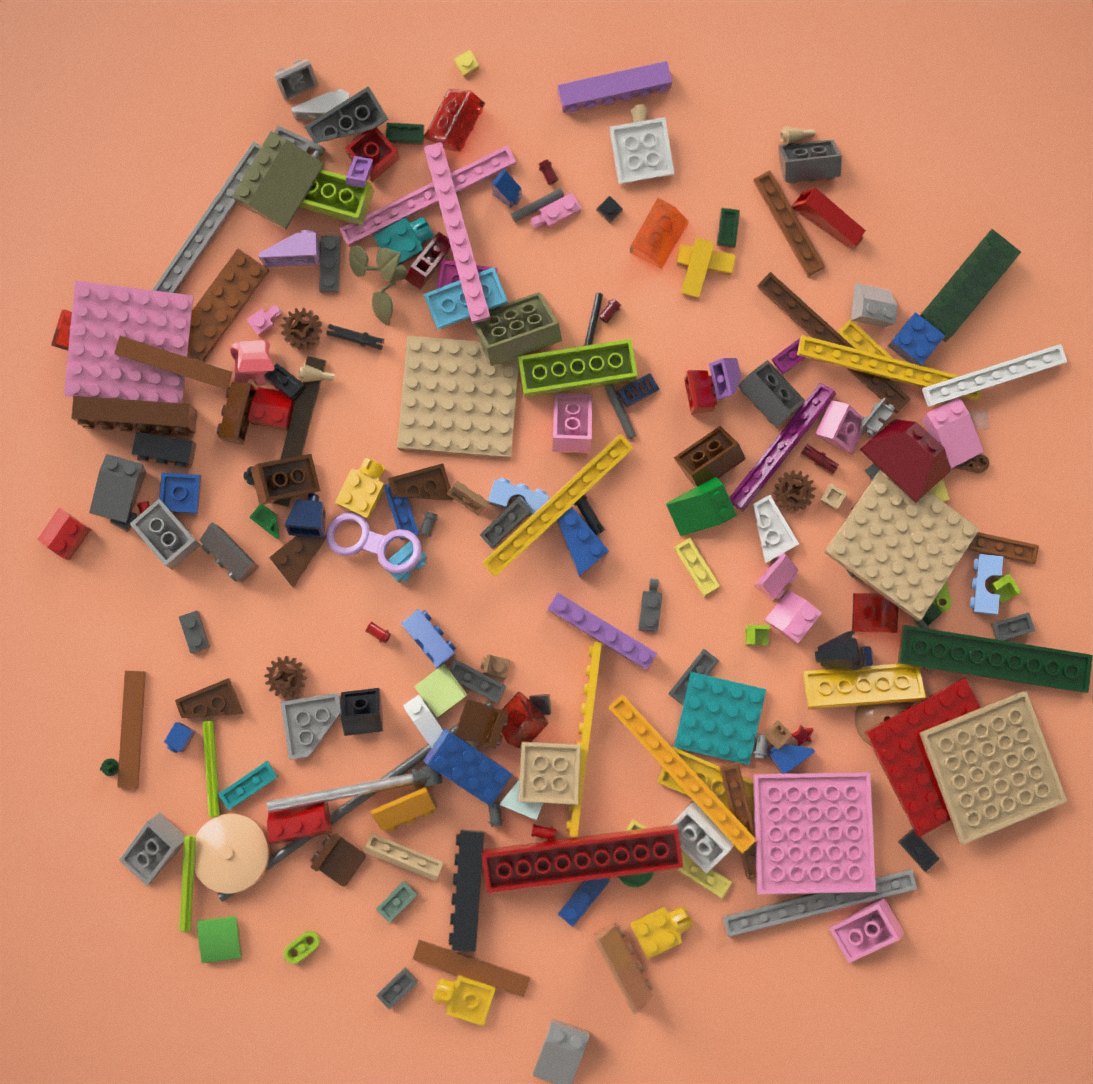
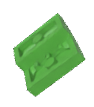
M237 916L197 921L202 963L241 958L242 952Z

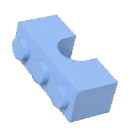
M500 478L499 480H494L488 502L489 504L507 509L508 503L512 498L521 496L533 509L528 515L532 516L550 499V496L547 495L546 491L536 489L535 492L529 490L527 485L518 483L516 486L510 484V480Z
M979 554L978 559H974L973 570H977L976 578H972L971 589H975L974 597L970 598V608H973V613L998 614L1000 595L989 593L985 588V581L989 577L1002 576L1003 556Z

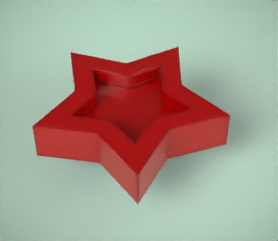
M800 724L798 731L791 735L797 739V744L800 746L804 742H812L810 736L814 729L804 728Z

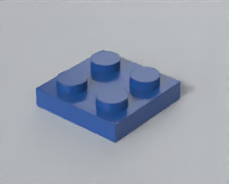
M161 473L159 499L171 512L198 514L201 475Z

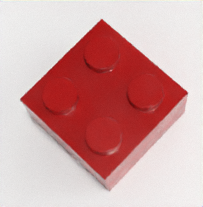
M377 127L363 132L345 147L347 156L352 161L354 156L373 159V166L368 177L371 182L400 159L397 149Z

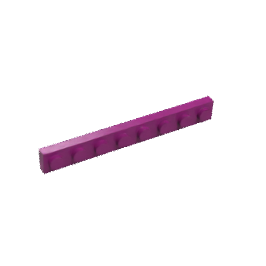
M822 383L816 387L729 498L734 507L744 512L836 396L835 390Z

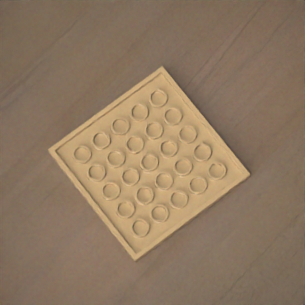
M407 336L397 449L511 458L519 369L518 357L491 366L479 341Z
M879 470L824 553L914 619L920 621L974 539L979 528L930 492L926 493L915 503L886 474Z
M1027 691L1020 692L920 732L960 844H966L1067 802Z

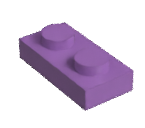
M354 156L346 177V184L355 187H365L373 166V159Z

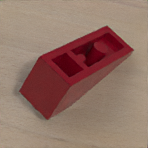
M438 232L410 266L405 280L421 290L450 250L449 238Z

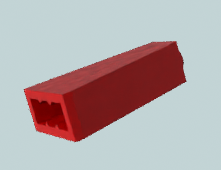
M816 187L801 192L791 206L794 211L846 247L857 246L864 238L863 234L866 230Z

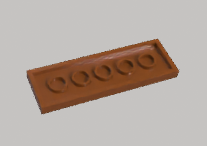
M237 248L192 310L188 352L204 362L269 273V269Z

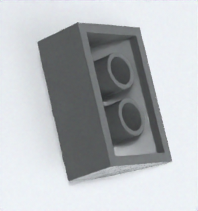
M834 139L778 145L781 174L785 183L841 177L842 155Z
M768 360L753 370L738 385L742 393L754 403L755 407L775 427L783 423L805 402L804 398Z
M214 522L208 526L200 538V541L203 543L202 549L207 554L212 553L216 557L214 561L221 568L225 566L230 571L228 575L235 582L239 580L243 583L259 567Z

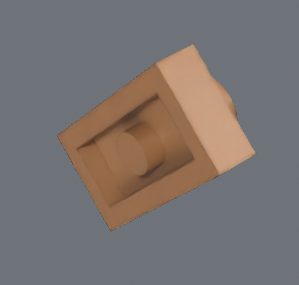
M458 481L447 492V495L478 515L489 503L483 496L476 494L465 484Z

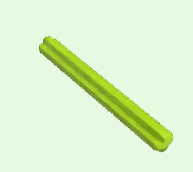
M204 721L202 725L209 817L213 818L220 816L214 722Z
M186 835L184 837L179 930L182 932H190L192 924L196 836Z

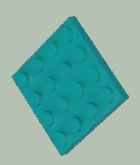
M690 672L673 747L750 765L766 689Z

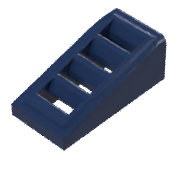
M649 373L622 387L617 393L626 408L658 391L659 387ZM647 379L652 386L651 390H649L645 383ZM640 383H641L642 386L644 387V389H645V391H646L645 393H643L642 390L640 389V387H639V384H640ZM633 387L636 388V390L639 393V396L635 395L632 389ZM628 390H629L631 396L633 397V399H631V400L629 399L628 395L626 394V391H628Z

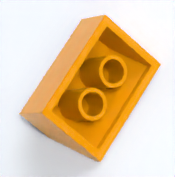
M426 786L371 810V813L381 832L386 830L389 833L398 829V824L404 822L405 825L415 822V817L423 815L424 818L433 814V809H436L437 806L429 787Z

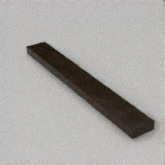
M307 356L305 364L324 372L326 360ZM322 379L319 381L303 382L305 389L296 397L280 459L301 456L303 454ZM291 498L273 502V504L289 507Z

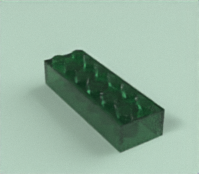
M991 229L921 312L920 316L945 335L942 340L946 343L1020 255L1021 251L994 229Z

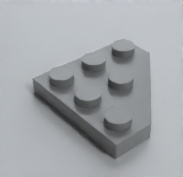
M339 693L281 702L289 760L309 757L341 714Z

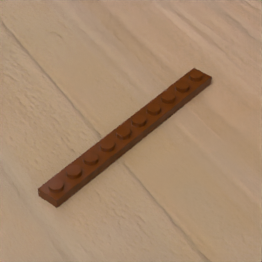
M769 272L757 285V288L811 337L854 348L772 272ZM847 368L881 400L886 398L885 404L893 405L896 414L911 399L890 379Z

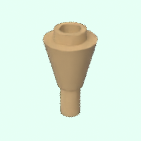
M634 105V108L630 109L633 122L647 120L649 109L645 108V105Z
M784 126L780 131V140L785 145L805 137L815 136L814 129L803 130Z
M303 364V367H299L298 378L301 379L302 383L319 381L321 379L333 381L334 373L322 372L319 369Z

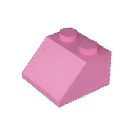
M831 400L815 434L824 442L849 454H853L862 435L861 422L864 417L849 404Z
M783 553L775 559L754 586L769 599L773 600L775 597L779 599L786 591L783 589L787 583L792 584L798 575L795 573L799 569Z
M788 590L766 617L765 621L791 642L797 644L822 613L808 601Z

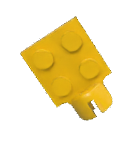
M365 458L358 470L351 468L335 503L370 519L386 484L381 482L385 466L370 458Z
M663 906L630 922V926L647 959L683 942L681 934L690 930L693 926L691 917L686 918L688 911L684 907L668 911L666 906Z
M458 975L455 981L439 979L433 999L435 1002L447 1007L446 1015L484 1026L496 987Z

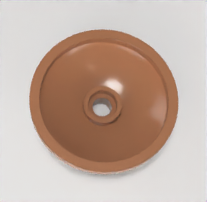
M907 702L858 706L855 714V725L858 734L870 745L864 732L882 723L886 716L891 718L909 708V704Z

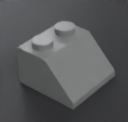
M855 283L851 321L879 327L895 324L897 303L890 290Z

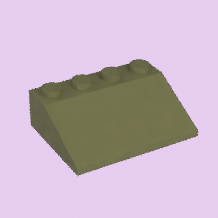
M270 131L232 197L244 208L287 229L321 172L324 163L289 140Z
M540 292L489 310L490 319L472 324L491 366L562 341L559 323Z

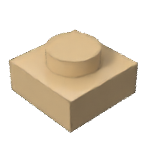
M829 484L820 501L838 510L847 493L833 484Z

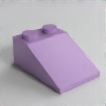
M303 230L301 233H296L260 252L259 259L265 267L320 265V241L316 232Z

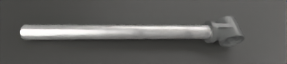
M429 766L420 767V770L411 769L412 773L266 801L268 813L404 786L414 785L415 788H419L420 785L424 787L443 783L440 773Z

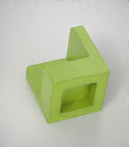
M1009 573L988 584L993 594L1000 595L999 603H1004L1013 596L1021 594L1020 589Z
M746 625L745 645H768L771 625Z

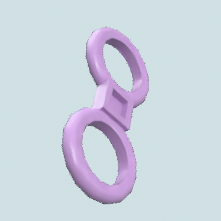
M348 512L340 514L332 520L326 533L327 544L333 552L342 556H351L364 550L377 555L381 566L391 573L400 574L408 572L417 565L421 558V542L414 533L399 529L383 536L371 532L366 519L357 513ZM355 521L362 528L361 539L352 547H340L335 542L337 528L344 522ZM398 538L410 540L414 548L410 560L401 565L389 563L385 554L389 543Z

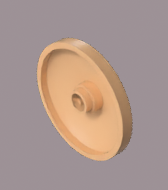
M224 814L208 821L197 833L194 871L199 880L208 888L220 893L242 892L255 885L265 873L270 859L269 841L264 830L254 820L243 815Z

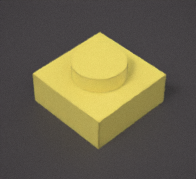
M471 50L454 58V62L463 77L480 68Z

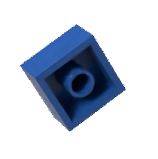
M915 312L888 344V347L908 363L921 366L945 335Z

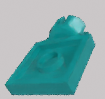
M404 217L373 235L380 249L388 248L392 251L400 252L398 265H401L422 253L424 250L422 244L434 235L432 229L429 228V223L423 217L414 222H409Z

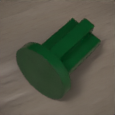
M112 758L103 761L100 771L107 776H113L118 772L119 763Z

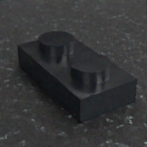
M278 363L274 365L273 371H268L264 375L266 381L292 401L305 389V385Z
M911 829L898 841L924 872L929 870L940 859L924 840L916 835L914 829Z

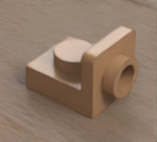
M487 654V658H482L480 668L484 669L483 673L506 678L510 659Z
M777 720L766 730L764 737L778 750L787 741L791 733Z

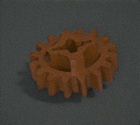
M295 308L294 314L289 311L290 317H283L286 323L281 324V327L285 329L281 334L286 336L284 339L286 343L291 341V347L297 344L299 350L302 348V345L306 349H308V344L310 343L315 346L314 340H320L318 334L323 333L322 329L318 328L322 326L321 321H317L319 319L318 315L313 316L312 310L307 313L305 308H302L301 312ZM303 317L309 318L311 321H305ZM301 325L304 326L303 332L299 331ZM298 336L301 340H296L293 337Z
M792 470L790 475L785 472L783 474L784 478L779 477L777 479L780 484L776 483L774 485L778 490L774 491L773 494L779 496L775 501L782 502L781 508L786 505L787 511L794 508V511L798 512L799 507L802 510L806 509L805 504H812L809 499L815 498V495L811 494V492L816 490L815 487H811L814 481L807 480L808 474L803 477L802 471L795 474V471ZM794 479H798V480L802 481L803 483L795 482ZM786 483V491L782 493L783 485ZM801 487V489L797 493H791L788 495V493H790L792 489H798ZM807 489L806 498L803 499V492ZM787 499L794 500L795 503H791Z
M285 656L284 660L281 657H277V663L271 661L273 666L266 667L269 674H265L264 677L269 678V681H266L265 685H271L269 688L270 692L276 690L275 696H279L282 693V698H286L287 693H289L290 697H294V691L300 693L299 687H305L302 680L307 679L306 676H303L306 669L300 668L303 664L302 662L296 664L297 658L293 657L289 661V656ZM286 664L292 665L296 670H289ZM278 667V670H279V671H278L277 675L273 677L274 672H275L276 668ZM284 672L286 674H293L287 678L288 681L278 680L284 676ZM296 677H298V681L294 686L293 681ZM280 683L284 685L286 690L278 688L275 684Z

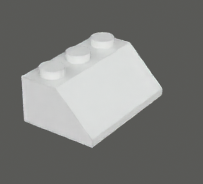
M694 801L671 824H677L681 849L705 873L713 868L734 846Z

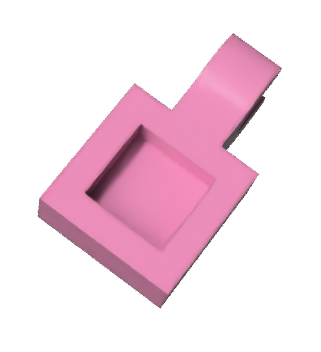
M274 305L266 313L261 309L249 317L247 321L256 334L260 336L274 326L271 321L282 313Z

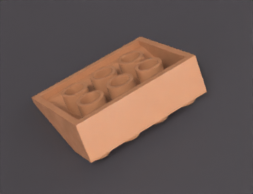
M612 923L594 933L595 941L633 1014H636L652 997L651 990H653L649 979L644 980L641 974L644 970L640 962L634 961L632 955L635 953L630 943L625 944L623 940L625 934L621 926L616 927L615 923Z

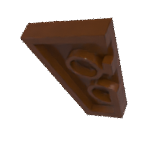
M443 463L388 478L393 497L454 500L447 495L450 484Z
M326 535L324 538L295 536L269 557L293 588L326 540Z
M230 678L175 700L181 718L244 714Z

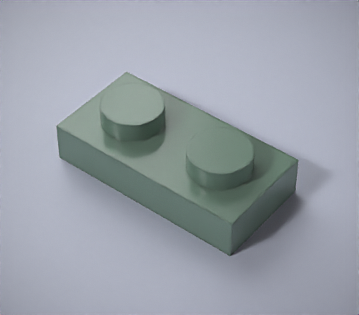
M404 880L376 910L390 923L418 894Z

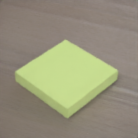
M445 664L414 686L436 718L467 696Z

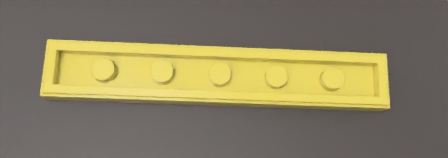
M632 819L625 831L645 829L647 827ZM681 850L683 868L676 870L723 899L732 881L713 869L705 873Z

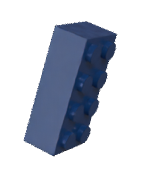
M446 728L423 760L429 767L490 807L512 776L508 769Z

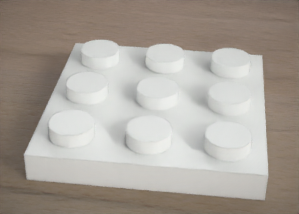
M665 117L609 127L618 184L674 175Z

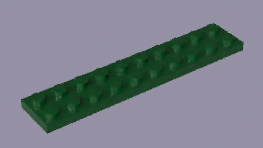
M902 625L897 664L1089 693L1093 655Z

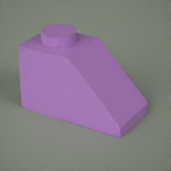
M721 358L709 363L717 400L734 395L741 378L738 359Z

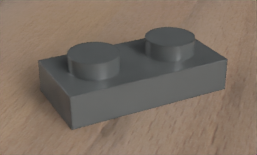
M196 610L179 616L190 653L209 648L210 645L199 612Z
M1030 613L991 623L995 639L1006 640L1035 631Z
M404 967L376 996L390 1010L419 981Z

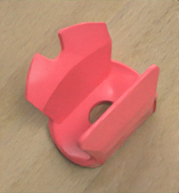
M265 340L239 341L230 348L231 356L235 360V382L248 383L249 379H254L256 385L267 382L264 375L268 371L274 370V365L268 352L270 349L269 342Z

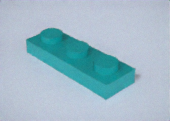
M266 761L218 795L227 809L230 810L279 776L269 761Z

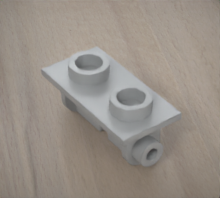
M883 398L880 403L877 402L872 408V413L869 417L865 416L862 420V435L865 432L870 437L877 435L884 426L879 420L887 422L894 414L895 407L891 404L887 406L885 404L886 398Z

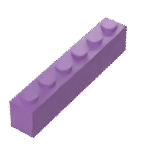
M663 61L559 84L557 92L562 113H574L581 108L592 109L599 104L610 105L618 100L628 101L636 96L646 97L654 92H667L671 89L672 79L668 62Z
M558 592L547 609L644 670L648 669L657 654Z

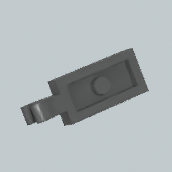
M651 578L649 592L643 591L638 627L640 630L658 632L662 593H657L659 579Z

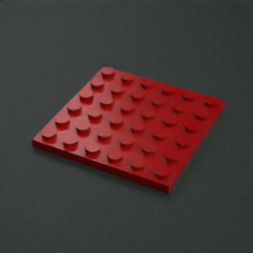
M966 678L960 679L864 732L918 837L951 820L920 732L981 708Z

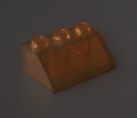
M657 198L630 245L629 252L662 270L689 220L675 206Z

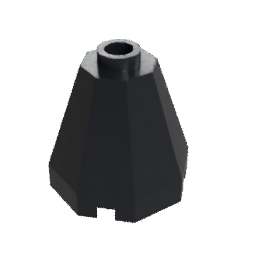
M855 631L845 632L818 646V651H815L816 662H820L821 666L847 670L862 669L861 665H857L858 662H861L857 639L852 638L853 635H856Z

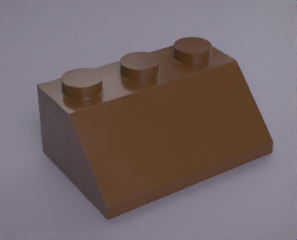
M232 382L231 387H228L226 392L227 404L223 405L221 416H223L222 423H219L217 427L218 438L221 440L244 445L249 426L248 416L251 401L257 391L251 383Z
M721 426L674 457L679 467L695 487L714 477L719 478L746 460L739 443Z

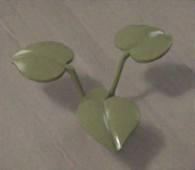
M356 245L351 246L349 262L351 270L356 276L363 277L366 270L380 271L383 279L390 282L380 290V293L374 292L372 297V308L375 315L381 322L390 325L393 303L390 296L384 292L391 286L396 285V281L405 280L407 270L405 266L398 265L401 253L388 248H381L378 250L376 257L378 267H369L367 265L369 258L365 250Z

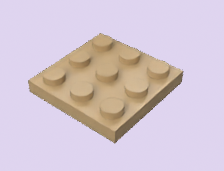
M522 742L519 802L578 804L581 745Z

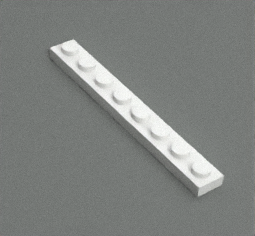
M1059 344L925 387L922 391L926 403L930 407L1067 362L1062 345Z

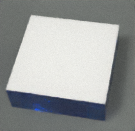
M860 647L862 667L872 666L871 647Z

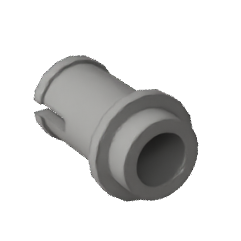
M757 734L756 750L753 753L755 758L766 759V756L769 755L767 753L768 740L764 735Z

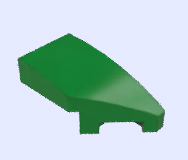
M264 504L258 505L249 518L278 540L279 531L276 514Z

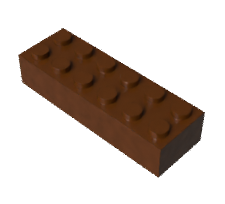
M73 396L71 419L76 421L77 425H82V428L94 429V426H99L103 430H113L114 427L121 428V431L132 432V429H139L142 433H151V430H156L160 434L178 432V435L189 436V433H195L197 410L190 404Z

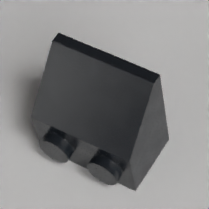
M380 688L341 692V722L344 736L383 731Z

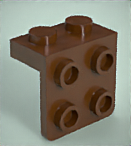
M467 700L455 734L459 738L496 749L502 741L501 731L507 725L508 711L496 709L473 700Z
M334 833L332 836L328 835L323 841L322 845L324 848L321 852L317 851L310 861L313 863L310 867L315 871L320 870L339 885L346 886L365 860L366 854L339 834Z

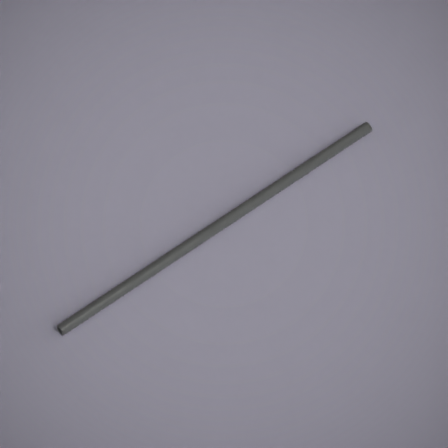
M488 701V702L485 704V705H488V706H490V707H493V705L490 703V701ZM458 724L450 728L449 731L455 734ZM429 744L380 779L399 776L425 759L431 750ZM377 792L355 796L330 814L331 825ZM314 837L291 841L270 856L266 871ZM218 893V897L224 902L235 893Z

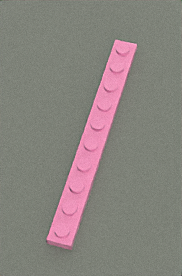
M442 142L425 146L426 158L471 322L474 324L490 319L488 307Z
M505 146L450 173L455 192L458 193L501 172L502 169L505 170L515 165L516 161L509 147ZM432 182L366 215L363 226L349 223L339 228L348 247L384 230L404 217L408 218L438 203L434 183Z

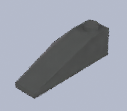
M367 86L306 125L305 129L316 144L373 130L389 119L374 92Z

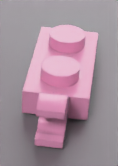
M570 193L539 209L541 215L531 218L530 223L534 229L544 223L549 228L581 211V207L574 194Z

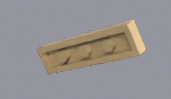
M371 833L363 851L434 881L437 880L444 863Z

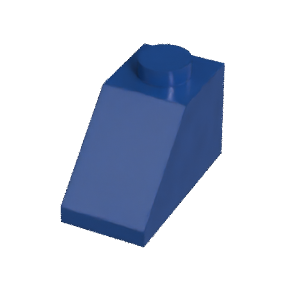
M502 169L492 182L493 196L509 208L513 204L517 205L520 202L522 188L506 170Z
M783 744L778 750L773 746L768 756L780 773L786 774L814 754L815 750Z

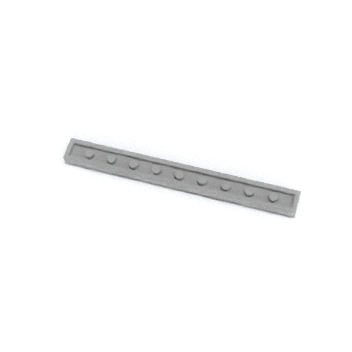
M253 141L152 290L169 293L177 292L237 202L232 195L260 150L261 146Z
M909 869L875 878L876 892L814 893L722 916L727 936L730 937L916 890L917 886L913 871Z

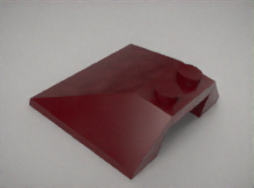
M894 419L860 448V451L915 503L950 473L945 448L920 424L914 421Z

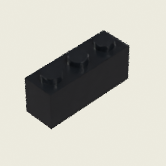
M136 432L132 454L139 461L149 462V459H153L158 464L167 465L168 462L175 463L176 467L186 468V465H193L196 443L192 440Z

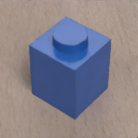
M175 722L164 743L174 753L178 751L184 752L196 731L181 722Z

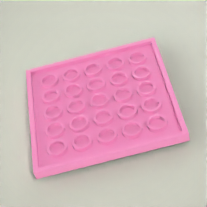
M75 280L64 396L182 403L185 376L116 355L114 352L119 336H123L187 357L193 295Z
M870 772L753 774L757 894L876 892Z

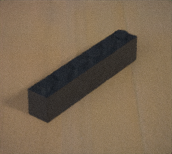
M461 829L460 834H456V846H459V854L455 853L454 865H458V871L453 875V885H456V893H452L451 905H455V913H451L450 925H454L453 933H449V945H452V950L476 952L484 831Z

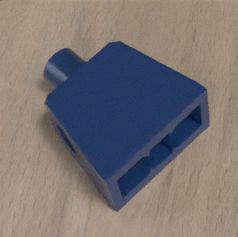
M310 493L307 500H297L285 522L288 535L324 538L326 511L323 503L319 501L320 497L317 494Z

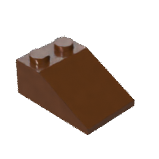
M312 454L259 463L251 467L259 505L320 491Z

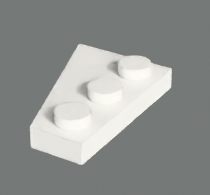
M771 495L753 504L765 563L799 544Z

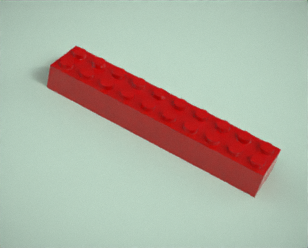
M677 824L483 849L482 852L487 893L683 868Z

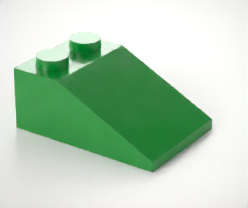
M717 477L665 503L680 536L721 525L737 516L724 484Z

